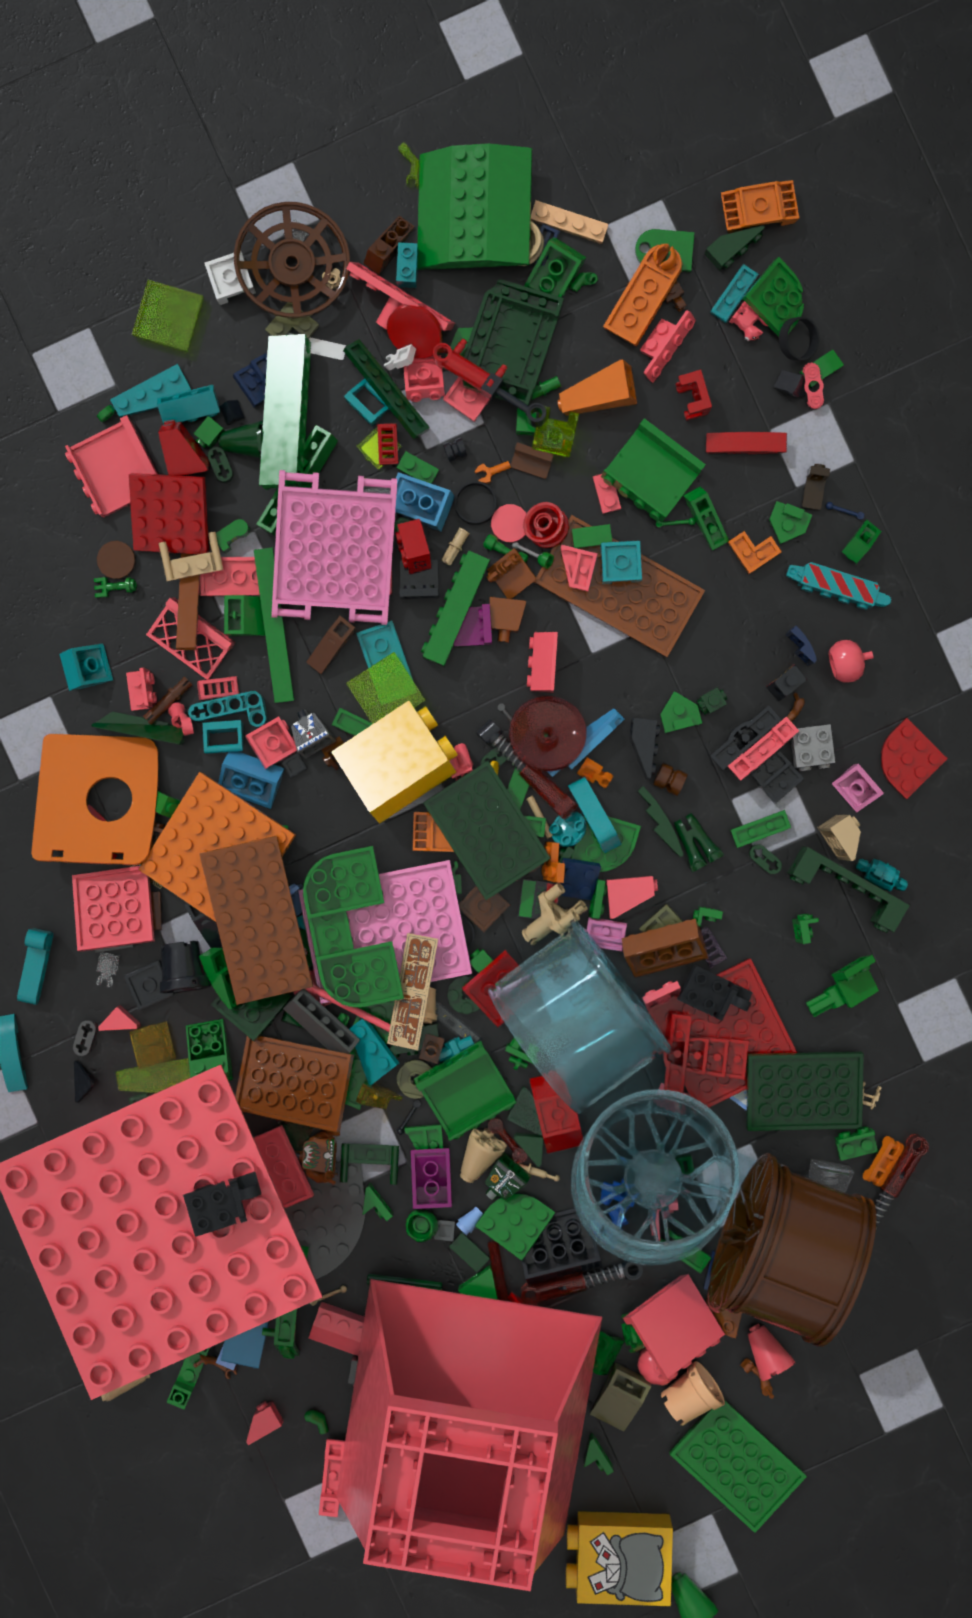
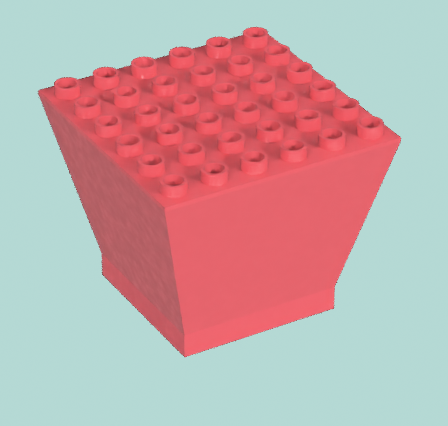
M221 1064L0 1163L1 1193L91 1400L323 1297ZM256 1172L261 1195L242 1200L247 1221L241 1223L239 1217H236L237 1224L195 1237L183 1195L207 1185L221 1183L222 1181L228 1186L230 1185L228 1179Z
M370 1280L337 1491V1499L365 1549L363 1564L531 1591L534 1573L565 1533L602 1322L601 1316L380 1280Z

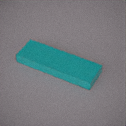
M743 264L710 313L726 323L759 274Z

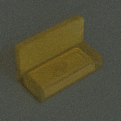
M362 1084L356 1102L361 1105L386 1109L390 1099L401 1101L402 1096L387 1088Z

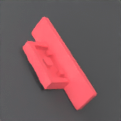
M686 310L676 325L661 318L641 347L640 351L642 354L652 358V361L644 371V375L650 382L653 383L659 377L662 369L671 360L672 355L678 346L682 344L689 330L693 328L696 319L690 311Z

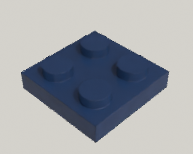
M563 858L562 863H565L564 883L560 884L564 887L565 893L560 896L592 900L601 869L600 863Z

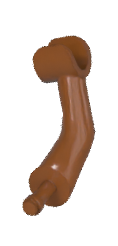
M798 693L793 694L796 701L791 712L786 716L791 722L796 719L805 704V700L799 698Z
M201 1354V1359L193 1364L195 1368L201 1363L215 1365L225 1372L227 1379H231L229 1371H233L237 1375L236 1366L234 1370L219 1365L216 1363L217 1357L204 1356Z
M746 1358L740 1366L744 1368L746 1373L749 1374L752 1371L760 1378L757 1366L750 1359ZM760 1379L762 1394L764 1396L769 1395L773 1399V1389L769 1379L766 1381Z

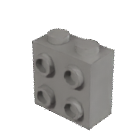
M831 724L798 728L799 732L790 739L794 768L799 767L800 771L811 770V766L818 765L819 769L829 768L830 763H835Z

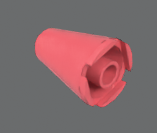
M758 1323L749 1328L750 1333L747 1335L762 1381L772 1378L771 1375L774 1376L782 1373L796 1363L764 1325L760 1326Z

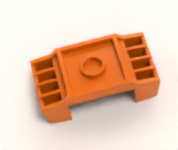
M793 180L775 181L721 192L728 234L742 231L743 228L777 222H780L781 226L789 225L799 219Z
M414 812L413 851L454 852L430 813Z

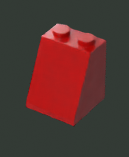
M175 420L165 421L158 434L168 475L183 476L207 471L210 461L184 425Z

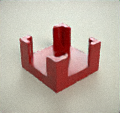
M698 370L678 376L680 382L675 384L677 392L683 393L692 390L693 399L696 401L687 405L688 411L684 412L686 421L708 415L712 405L702 371Z

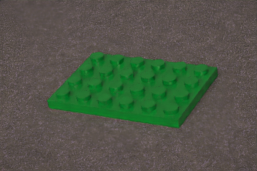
M726 1400L724 1406L707 1411L669 1452L680 1465L754 1533L807 1477L795 1463Z

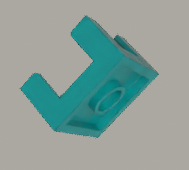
M640 541L601 543L602 584L622 581L637 583L642 581Z

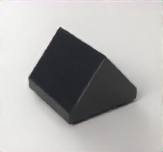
M228 400L220 406L227 425L244 419L238 400Z

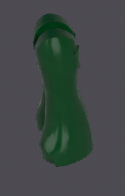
M690 813L685 817L692 828L691 830H686L687 827L682 823L681 819L675 821L674 824L685 847L689 866L693 873L707 865L694 842V838L700 844L709 863L725 854L712 842L696 817Z

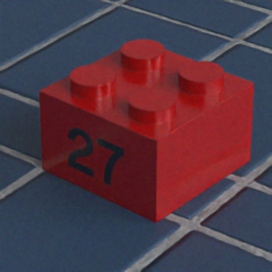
M420 519L397 524L398 532H395L398 549L402 556L403 567L408 568L409 574L431 569L430 552Z

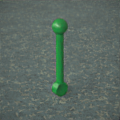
M694 518L666 522L657 520L656 527L661 528L664 525L676 524L694 525L696 520Z

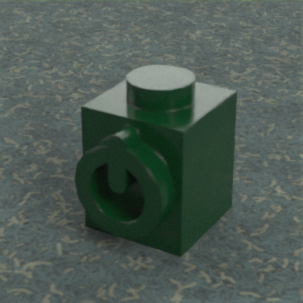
M717 687L699 697L696 702L702 713L706 715L726 705L725 700H727V696L722 689L719 691Z

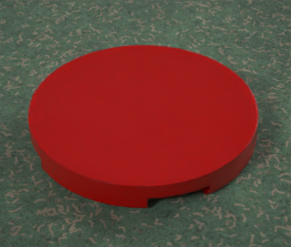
M401 305L388 318L387 332L391 342L397 349L412 344L416 348L414 358L424 359L432 356L434 347L442 343L443 340L439 321L429 310L422 306Z

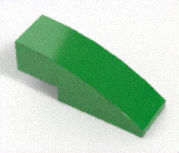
M210 948L199 956L202 966L218 996L228 1009H233L237 1004L223 948Z

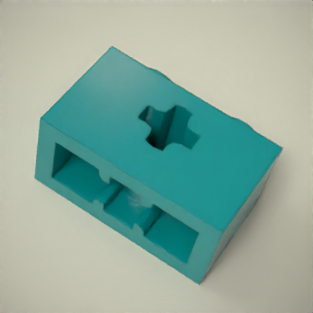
M398 243L397 287L417 288V243Z

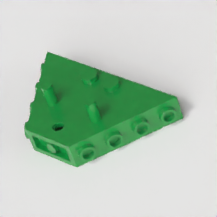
M301 1246L307 1259L309 1247ZM297 1309L277 1317L275 1329L265 1327L262 1329V1335L274 1337L275 1347L283 1358L294 1359L295 1356L300 1355L295 1345Z

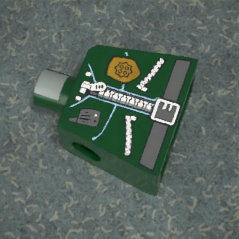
M504 1152L485 1181V1184L489 1187L486 1195L492 1200H495L498 1195L503 1200H507L523 1188L532 1175Z

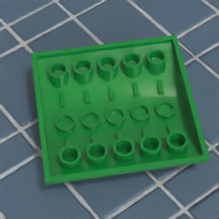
M489 143L449 146L420 154L417 270L530 265L532 148Z

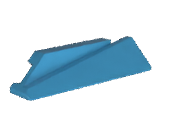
M612 709L540 758L538 763L551 777L565 765L572 770L625 719L617 710Z

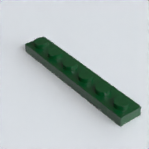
M358 339L345 346L343 352L410 436L415 439L426 433L430 428L361 340Z

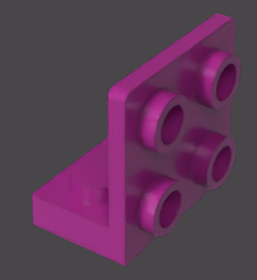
M482 604L481 607H469L461 629L454 641L455 647L492 645L490 604Z

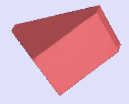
M119 1005L98 1028L99 1031L138 1029L141 1025L136 1018Z

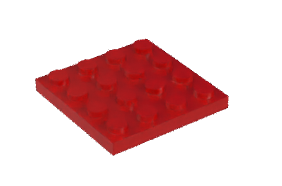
M129 474L133 550L160 552L159 543L166 542L169 553H209L205 477Z

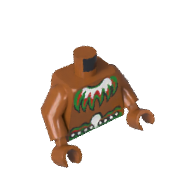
M323 1130L304 1142L303 1151H294L299 1163H302L303 1171L316 1183L329 1182L333 1185L336 1184V1181L332 1180V1178H335V1175H338L335 1173L337 1141L333 1136H340V1132Z

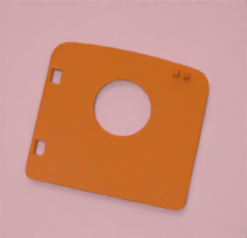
M46 735L42 744L32 857L36 861L123 865H138L144 862L150 853L156 816L159 764L158 748L155 743L143 737ZM107 778H115L129 786L132 793L131 807L118 820L110 822L98 820L88 809V793L97 782ZM53 851H64L63 857H53ZM113 853H123V860L112 859Z

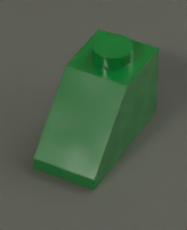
M866 520L847 543L842 553L857 564L868 552L882 531Z

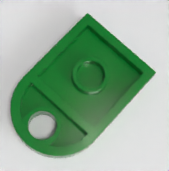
M651 229L640 235L635 246V255L639 263L642 262L646 253H642L639 249L642 244H647L651 249L654 246L667 243L670 248L673 246L682 259L681 272L691 273L694 232ZM669 251L664 261L668 260L669 256L671 255V251Z

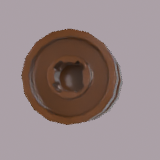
M663 762L653 785L661 789L667 788V792L678 796L688 774L681 770L674 771L672 766Z

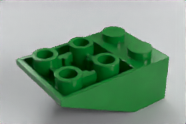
M219 1019L187 1025L186 1036L190 1078L221 1064L228 1081L233 1080L232 1062L224 1020Z

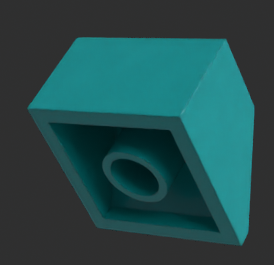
M103 643L71 648L59 654L69 691L88 688L113 680Z

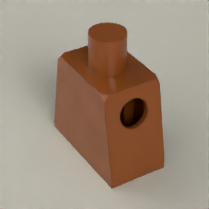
M490 597L491 630L499 631L498 642L509 643L510 632L518 633L526 601Z

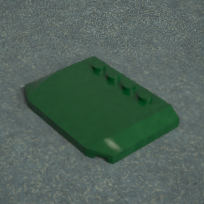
M499 279L497 284L484 294L463 357L489 374L491 372L495 374L503 364L506 365L507 369L501 378L503 379L502 389L529 405L562 310L564 298ZM463 380L464 388L481 393L480 390ZM498 395L495 397V398H498V399H501V400L506 401L505 399L501 398V397L498 396Z

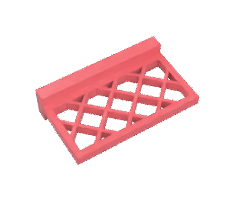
M175 597L169 598L165 608L146 635L202 677L209 680L236 642L198 615L197 635H204L207 645L197 646L196 650H194L196 660L189 661L186 659L185 650H174L170 646L169 639L176 638V636L169 637L167 626L177 625L178 599ZM169 610L175 614L176 622L166 623L165 615ZM163 626L165 638L159 639L153 633L157 627ZM217 645L223 649L219 657H212L211 646ZM207 647L209 658L199 659L198 648ZM210 660L211 669L208 673H205L201 670L200 662Z

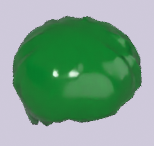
M416 1209L406 1218L407 1235L416 1242L422 1243L431 1240L438 1231V1221L431 1211Z

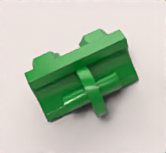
M517 1036L512 1039L510 1044L507 1043L505 1051L518 1057L510 1056L508 1060L515 1064L513 1069L517 1071L519 1066L526 1069L528 1063L523 1062L522 1059L537 1066L540 1047L531 1044L528 1051L525 1052L521 1050L524 1040Z

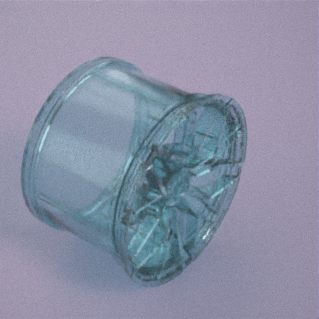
M574 918L570 921L572 928L567 929L568 934L565 932L560 934L497 981L495 986H490L488 993L508 1029L538 1071L562 1100L576 1113L581 1114L584 1108H589L656 1058L655 1053L661 1055L664 1050L669 1055L673 1052V1049L650 1013L631 987L627 985L625 979L587 930Z
M661 1089L645 1090L627 1095L604 1110L581 1141L571 1171L573 1204L588 1234L611 1254L623 1260L641 1265L674 1263L702 1249L715 1236L723 1224L735 1200L739 1184L737 1150L722 1120L697 1099L680 1092ZM650 1114H660L675 1118L662 1142ZM635 1115H645L657 1146L656 1150L651 1149L639 1152L635 1148ZM628 1117L629 1147L608 1130L615 1123ZM679 1120L683 1122V1126L673 1148L667 1154L665 1153V1144ZM686 1124L705 1140L704 1143L676 1150ZM605 1132L632 1159L621 1157L601 1135ZM597 1139L616 1158L588 1161L590 1151ZM706 1147L711 1149L714 1155L691 1174H682L681 1168L675 1160L676 1156ZM716 1161L720 1186L693 1180ZM618 1165L625 1169L624 1183L619 1186H611L590 1179L588 1174V1166ZM682 1183L719 1190V1196L690 1192L682 1186ZM590 1185L609 1191L611 1194L597 1202ZM626 1191L627 1196L619 1204L607 1210H601L599 1205ZM678 1196L686 1200L704 1228L694 1233L671 1216L669 1205ZM691 1197L718 1200L716 1209L709 1222H707ZM632 1202L641 1208L648 1209L647 1219L635 1236L621 1229L625 1211ZM620 1208L615 1225L605 1214ZM659 1209L662 1214L665 1242H659L655 1224L656 1212ZM667 1221L689 1236L669 1241ZM650 1223L655 1241L640 1238Z

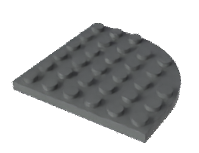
M341 1161L336 1162L335 1173L338 1175L332 1178V1180L336 1181L334 1185L329 1182L316 1183L305 1173L314 1196L285 1208L300 1245L309 1247L307 1261L315 1279L327 1275L343 1263L360 1238L366 1213L362 1215L365 1189L362 1165L359 1163H348L347 1183L340 1182Z

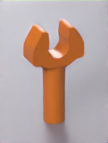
M509 461L491 468L481 464L475 470V474L485 472L487 474L486 477L478 481L488 484L491 482L492 475L507 470L511 466Z

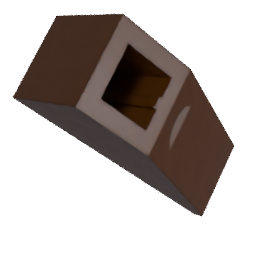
M398 216L368 248L363 264L377 274H380L398 252V243H404L415 226L401 216Z
M339 616L306 663L322 674L357 629L343 617Z

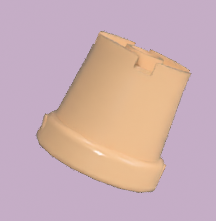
M698 1361L688 1366L687 1372L661 1392V1397L666 1396L668 1399L664 1403L666 1408L677 1422L680 1419L683 1420L680 1424L682 1426L711 1409L715 1410L725 1405V1400L719 1386L708 1370Z

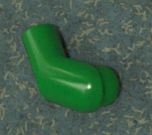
M582 272L569 287L577 293L582 285L597 283L598 276L593 272Z
M310 1410L305 1413V1420L316 1424L320 1434L329 1432L323 1413L316 1410Z

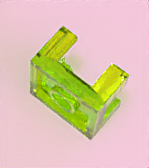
M544 406L546 409V422L543 426L536 427L532 449L570 457L579 413L570 412L568 422L549 418L551 408Z

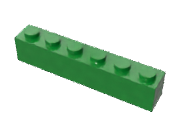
M315 425L305 442L303 474L319 473L338 442L330 432ZM303 482L302 487L310 488L312 482ZM278 489L257 522L261 529L276 537Z
M468 551L467 555L463 554L459 563L462 567L459 572H455L451 581L454 583L452 590L448 589L444 597L446 604L444 608L440 607L436 617L439 620L436 625H432L429 631V635H431L429 643L425 642L421 650L424 653L423 658L443 667L445 666L464 618L490 563V559Z

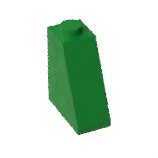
M489 1264L459 1285L458 1291L460 1294L498 1300L492 1266Z

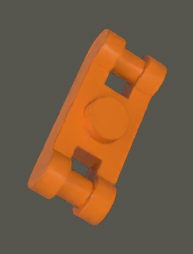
M890 1136L884 1137L882 1147L869 1169L864 1171L863 1179L868 1182L872 1181L873 1185L881 1187L901 1155L904 1145L899 1141H895Z

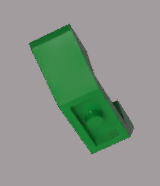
M210 1348L185 1358L167 1403L185 1410L204 1363H201L195 1368L193 1364L201 1359V1354L207 1356Z

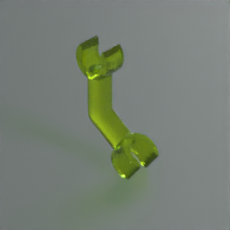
M403 142L398 147V150L411 162L410 174L406 177V185H408L409 179L414 178L416 180L415 187H417L419 160L406 143Z

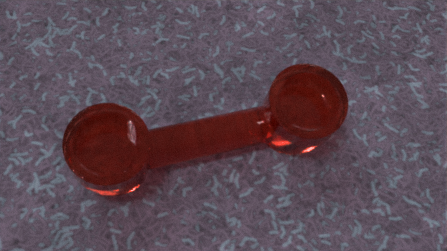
M498 1117L489 1120V1131L494 1134L498 1133L513 1151L512 1158L516 1163H524L527 1160V1154L503 1128V1121Z

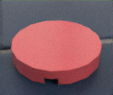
M506 504L499 507L491 519V528L494 535L499 540L508 543L520 541L526 535L523 528L526 512L514 504Z

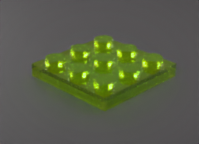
M148 280L132 336L188 352L203 303V295Z
M395 652L346 683L372 724L407 701H410L414 708L426 701Z

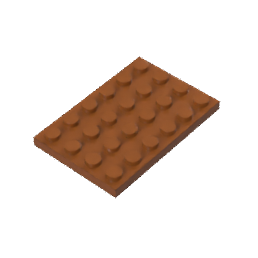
M247 1036L235 1097L242 1112L340 1132L354 1055L265 1036H259L254 1042Z

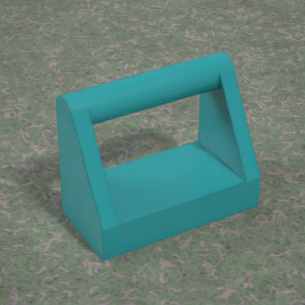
M363 379L344 396L345 401L372 427L390 410L366 379ZM363 387L368 389L384 405L375 415L355 397Z
M241 720L203 723L204 753L243 751V722ZM238 732V744L209 746L211 733Z

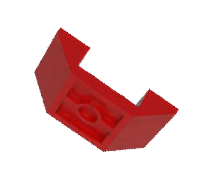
M567 1070L529 1078L547 1154L585 1145Z

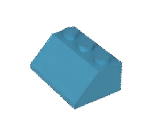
M238 751L228 752L222 763L218 783L244 800L271 809L282 780L284 768L272 765L265 769L258 758Z

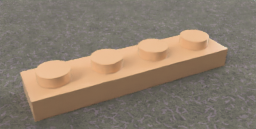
M537 200L531 213L532 222L541 225L545 224L554 229L599 244L603 243L608 228L607 223Z

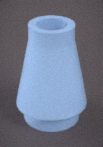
M475 1207L459 1218V1222L456 1225L467 1236L469 1232L472 1233L483 1213Z

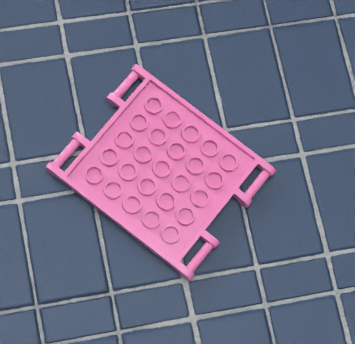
M280 470L272 618L286 616L310 620L311 606L349 608V623L361 621L387 625L397 479L364 478V476H358L357 491L319 489V473L301 474ZM285 480L312 482V488L285 486ZM364 486L391 488L390 494L363 492ZM278 604L305 605V610L280 609ZM355 609L381 610L382 615L355 614Z

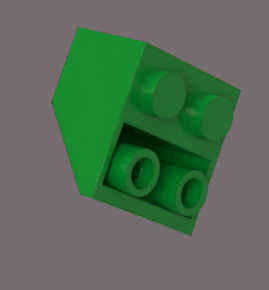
M224 595L225 635L265 636L260 597Z

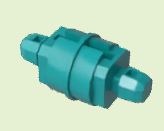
M874 858L870 864L867 860H858L856 868L862 873L865 872L864 879L889 892L893 887L899 891L906 890L908 882L901 877L899 878L900 871L889 865V863Z

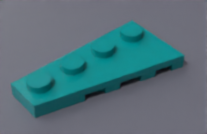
M176 364L110 400L118 416L122 418L126 415L130 416L147 410L158 409V398L189 391L191 388L179 365Z

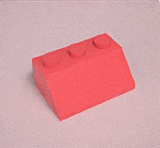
M535 632L534 637H530L529 649H533V655L529 656L528 668H532L531 675H527V687H530L531 692H554L558 632Z
M321 1301L309 1339L359 1356L365 1317Z

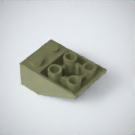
M615 1362L590 1415L624 1432L643 1404L651 1384L642 1375Z

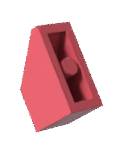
M265 1401L256 1407L257 1410L254 1413L246 1441L248 1445L282 1426L284 1420L273 1401L269 1403Z

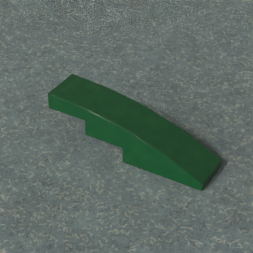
M642 786L637 793L650 805L645 812L658 824L652 830L679 857H682L684 854L669 819L657 801Z

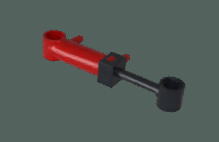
M462 339L454 350L446 343H439L434 347L433 358L438 367L447 369L477 388L483 396L491 401L498 395L526 413L527 421L532 427L539 428L545 424L546 409L542 404L533 403L529 406L502 389L503 379L501 378L507 369L506 365L503 364L495 374L492 372L489 374L460 355L467 343L465 339ZM440 353L448 354L446 358L438 357ZM539 412L542 416L540 418H533L531 415Z

